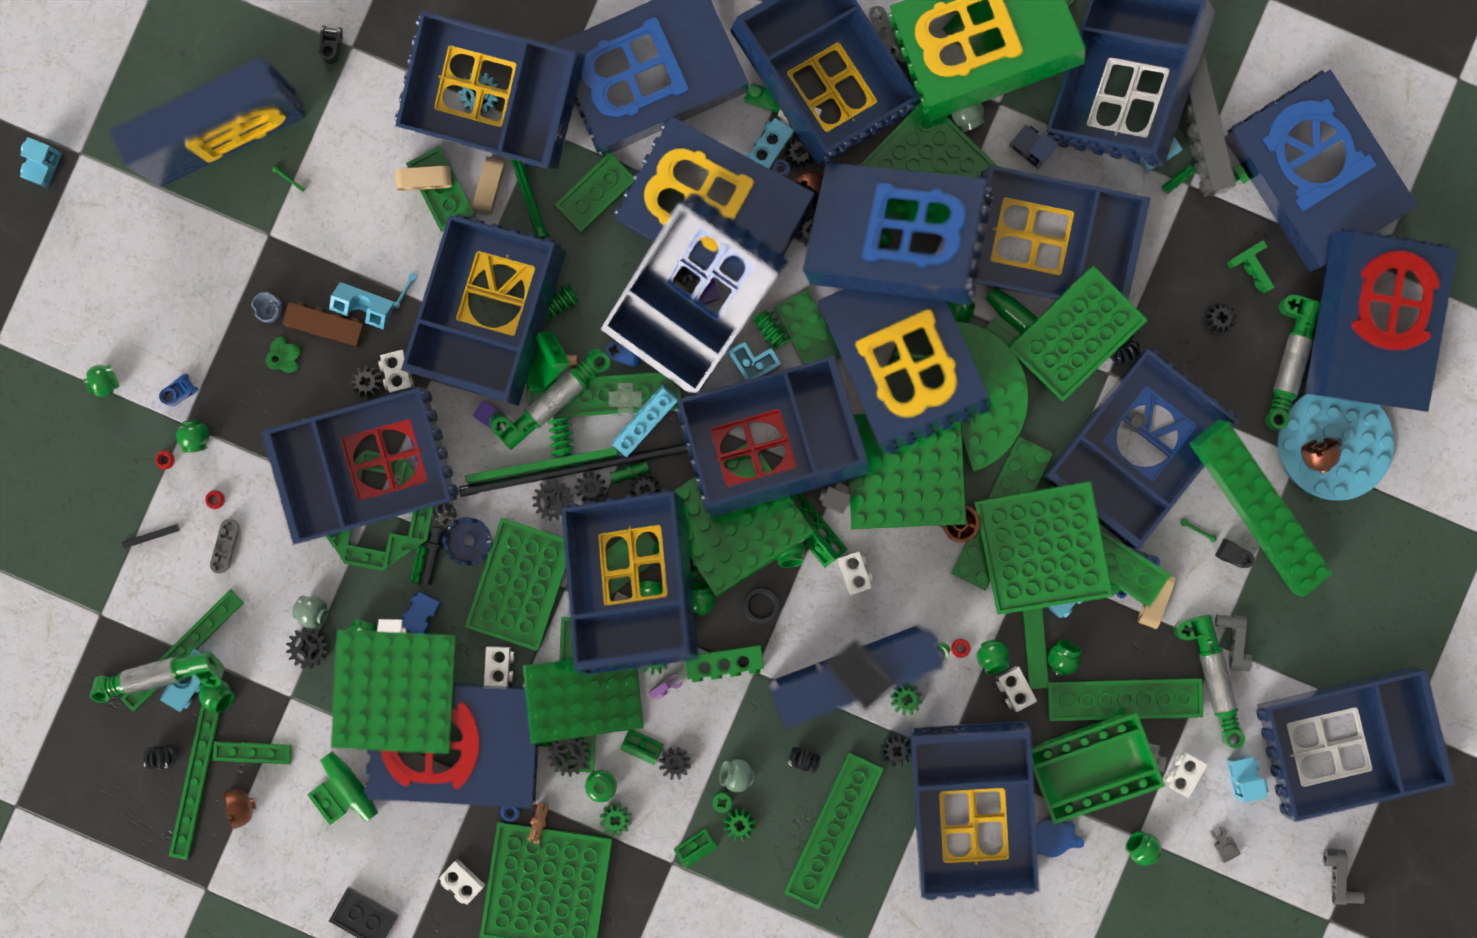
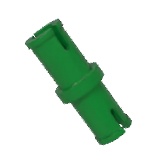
M646 460L632 466L630 464L626 465V468L610 472L613 483L616 484L629 478L630 480L635 479V476L650 472V468Z

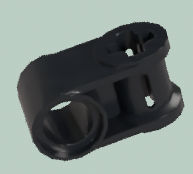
M326 25L321 27L319 54L327 64H335L339 60L343 40L342 27H338V29L327 28ZM333 50V54L331 56H325V53L327 51Z
M1223 538L1215 553L1217 558L1231 563L1238 568H1249L1255 561L1254 555L1251 552ZM1246 556L1247 563L1242 564L1243 560L1240 558Z

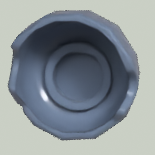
M260 292L254 297L251 304L255 310V316L262 322H274L281 316L282 303L278 297L269 292Z

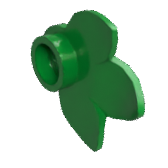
M284 336L276 338L270 345L271 352L266 356V365L270 369H281L286 373L297 371L299 365L295 360L299 357L302 347L297 344H287ZM278 357L279 361L275 363L271 359Z

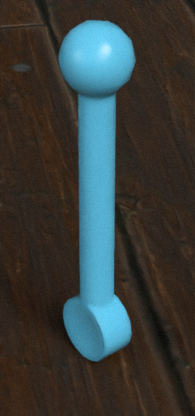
M414 273L409 274V281L397 302H394L393 307L395 309L400 308V302L412 281L416 280L417 276Z

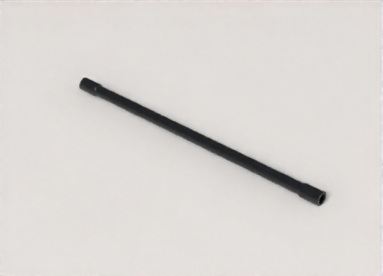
M686 443L632 453L627 457L624 455L483 483H472L459 486L460 497H466L486 491L688 453Z

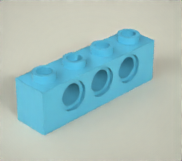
M774 118L772 122L768 121L764 127L766 132L762 138L759 136L753 144L755 148L752 153L748 152L746 154V157L768 169H771L773 163L794 134L792 128L777 118ZM771 136L776 137L778 140L774 145L767 142V139ZM764 152L767 158L761 161L757 159V154Z
M662 384L614 437L612 445L627 457L677 402L678 395L665 384Z

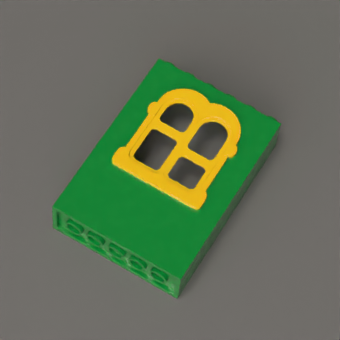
M903 0L890 5L891 13L888 14L893 33L896 35L897 45L902 51L904 63L908 66L912 83L914 82L916 87L915 91L920 97L924 115H929L930 121H934L1083 65L1085 62V47L1066 1L988 0L995 17L979 25L972 24L967 6L981 0ZM952 11H959L965 25L963 31L945 38H935L930 34L929 24L933 19ZM998 27L1006 46L976 57L969 43V37ZM960 42L967 60L956 66H946L943 64L939 57L940 51L949 44Z

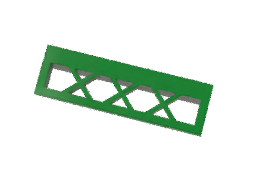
M802 492L794 494L790 498L814 532L812 536L803 542L823 567L826 568L848 549ZM796 497L802 503V507H799L794 502V499ZM807 514L812 515L814 522L808 519ZM820 529L826 532V537L821 535ZM832 544L839 548L840 551L838 553L832 548Z

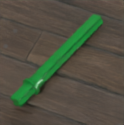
M511 159L535 235L538 236L537 238L544 240L550 234L547 233L523 162Z

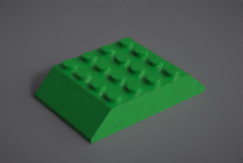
M1137 712L1104 720L1047 740L1031 748L1032 768L1054 824L1165 787Z

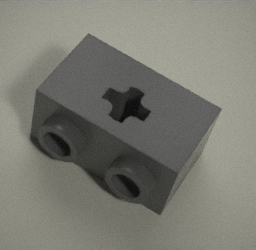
M828 487L827 490L823 489L820 494L819 501H822L820 505L843 514L851 495Z

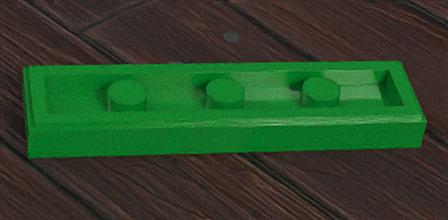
M214 741L213 761L291 764V744Z

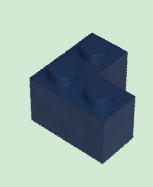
M1025 125L1009 144V147L1038 170L1058 144L1056 139L1050 134L1046 135L1043 133L1039 136V132L1034 127Z

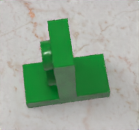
M1264 240L1226 262L1230 269L1244 262L1246 272L1253 276L1256 288L1262 291V293H1266L1274 288V285L1255 256L1256 253L1267 247Z

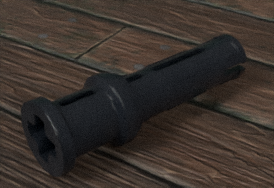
M429 527L431 531L429 540L426 541V547L428 548L420 579L422 584L432 585L438 553L443 548L441 543L443 535L447 530L445 528Z

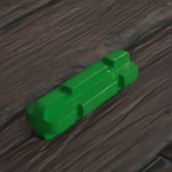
M1189 164L1171 178L1169 182H1166L1161 187L1162 190L1169 194L1174 188H1177L1187 180L1188 177L1192 176L1196 172L1195 168Z
M424 546L417 547V556L414 559L413 574L410 575V582L420 583V574L423 571L424 557L427 553V547Z

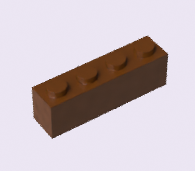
M296 301L295 304H288L282 325L360 348L366 328L364 324H361L362 320L351 317L350 320L344 319L343 314L332 312V315L324 313L325 309L316 306L313 309L306 308L307 304Z

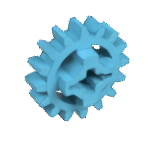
M480 72L479 82L481 84H489L491 87L499 88L498 84H493L495 82L493 77L489 78L487 73L482 77ZM462 87L463 90L458 91V94L463 95V97L459 100L460 102H466L463 107L466 109L470 107V112H472L476 93L473 89ZM468 92L471 95L470 101L468 99ZM485 94L483 102L486 100L487 102L482 105L480 114L482 110L489 113L488 108L494 109L493 103H499L495 95Z

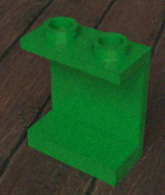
M539 332L535 336L539 345L537 346L526 382L531 391L546 390L570 364L554 332Z

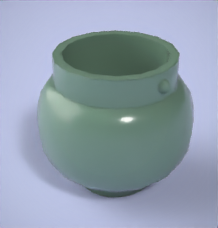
M981 103L952 113V119L961 128L962 132L971 130L985 122L983 118L984 108Z
M302 595L293 606L292 616L298 620L300 625L311 629L325 623L328 618V610L323 599L316 596L306 597Z
M744 760L725 761L720 770V785L726 786L733 792L745 791L753 784L754 771Z

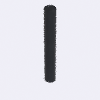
M175 524L122 541V546L125 549L180 531L179 525Z

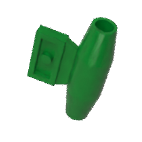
M996 287L985 298L999 315V317L992 319L985 329L1000 338L1008 347L1038 319L1035 314L1019 301Z
M332 751L320 760L330 781L321 783L307 795L329 825L345 815L349 807L365 822L379 813L373 801L367 799L368 794H365L363 784L342 759Z

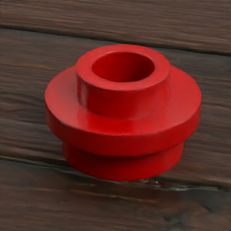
M163 450L156 455L155 463L160 469L167 470L174 465L175 457L170 451ZM164 457H168V463L166 464L163 462Z
M212 490L207 493L205 503L211 509H219L224 505L225 497L222 492ZM215 496L218 497L217 503L213 502V497Z
M956 639L951 645L952 653L958 658H964L970 653V644L965 639ZM960 644L964 646V650L962 652H959L957 650V647Z

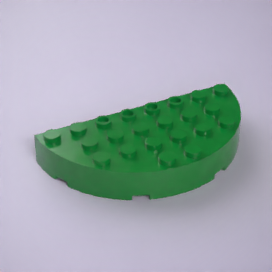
M956 321L992 403V407H990L988 412L974 414L971 416V419L962 422V437L973 472L998 460L1016 441L1027 415L1028 388L1018 359L1000 338L979 326ZM939 364V365H940V368H941V371H942V374H943V377H944V380H945V379H946L945 372H944V370H943L941 364Z

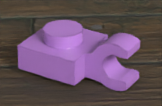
M676 673L649 691L652 699L655 697L658 699L668 694L667 689L670 687L677 689L683 685L682 682L679 684L673 683V678L677 677Z

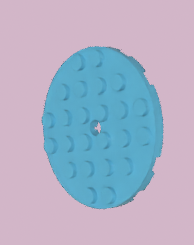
M1305 394L1290 408L1291 410L1288 412L1289 424L1285 428L1279 429L1278 453L1286 474L1304 492L1324 500H1348L1367 493L1385 476L1393 458L1394 435L1388 416L1380 405ZM1323 438H1337L1341 443L1340 460L1329 472L1320 473L1319 471L1312 470L1303 462L1301 456L1302 445L1316 439L1317 443L1324 442Z

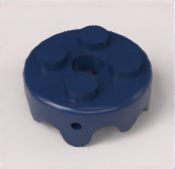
M465 517L455 520L450 524L443 535L442 541L446 554L450 559L460 565L468 566L478 564L488 556L492 546V535L489 528L482 521ZM466 536H471L474 540L471 547H466L463 543Z

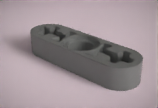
M226 519L220 525L210 561V568L214 573H225L229 569L240 530L239 523L236 520ZM230 523H232V527H234V531L229 532V536H232V540L230 538H222L223 535L228 534V529H226V525H230ZM222 541H227L230 544L227 552H223L220 549ZM218 553L227 555V558L222 557L221 563L224 564V567L219 570L218 566L215 565L221 559V556H217Z

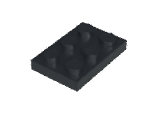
M856 638L825 665L865 712L896 686L893 680Z
M347 887L328 922L356 938H386L399 914L355 889Z

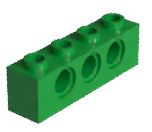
M761 645L700 653L699 660L685 661L687 680L692 679V683L704 681V677H711V680L723 678L722 675L724 674L736 677L741 676V672L749 671V674L761 673L760 669H764ZM741 656H746L749 659L747 666L743 667L738 664V659ZM720 660H729V668L721 669L719 666ZM702 662L710 663V671H701L700 664Z

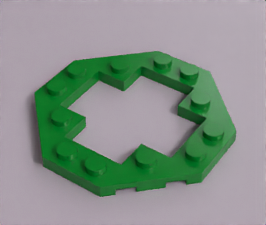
M366 450L356 457L354 462L359 464L379 458L381 454ZM406 458L391 463L394 475L400 476L399 486L406 483L415 473ZM383 465L363 469L358 472V477L362 481L364 470L386 473ZM435 506L413 512L408 536L389 533L386 551L349 545L352 529L326 536V538L335 548L344 564L384 571L429 539V527L432 523V512H434Z

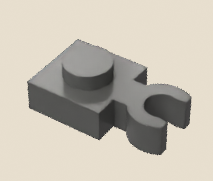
M1131 409L1128 415L1132 419H1129L1127 416H1124V418L1131 422L1134 427L1143 431L1139 426H1145L1148 416ZM1127 422L1124 423L1123 427L1139 433Z
M1219 826L1221 829L1219 836H1216L1213 830L1210 833L1218 841V843L1214 844V847L1222 862L1226 863L1241 855L1233 837L1229 836L1226 838V829L1223 826Z

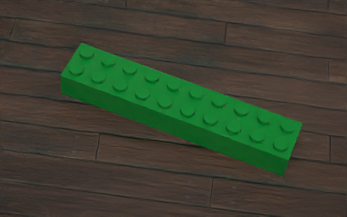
M1218 420L1189 443L1292 593L1305 597L1333 574L1229 422Z

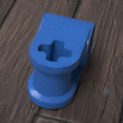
M611 342L606 346L605 352L609 359L635 368L639 367L641 358L622 344ZM616 346L620 352L612 356L609 349H613Z
M188 373L162 389L159 399L163 404L172 407L191 397L199 389L194 387ZM172 392L174 398L172 401L167 402L166 396Z

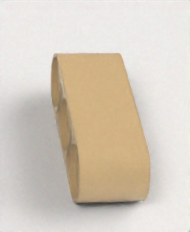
M489 156L486 157L472 209L492 214L504 175L506 161Z
M450 166L395 170L396 190L399 191L452 187Z
M1170 576L1150 608L1144 604L1142 605L1138 616V623L1154 629L1158 628L1176 577Z

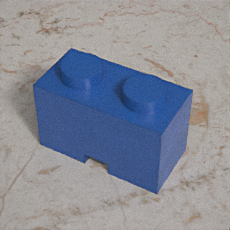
M422 591L418 594L415 593L410 601V604H412L409 611L406 610L401 617L404 628L413 633L425 634L431 624L428 621L430 616L436 615L442 602Z

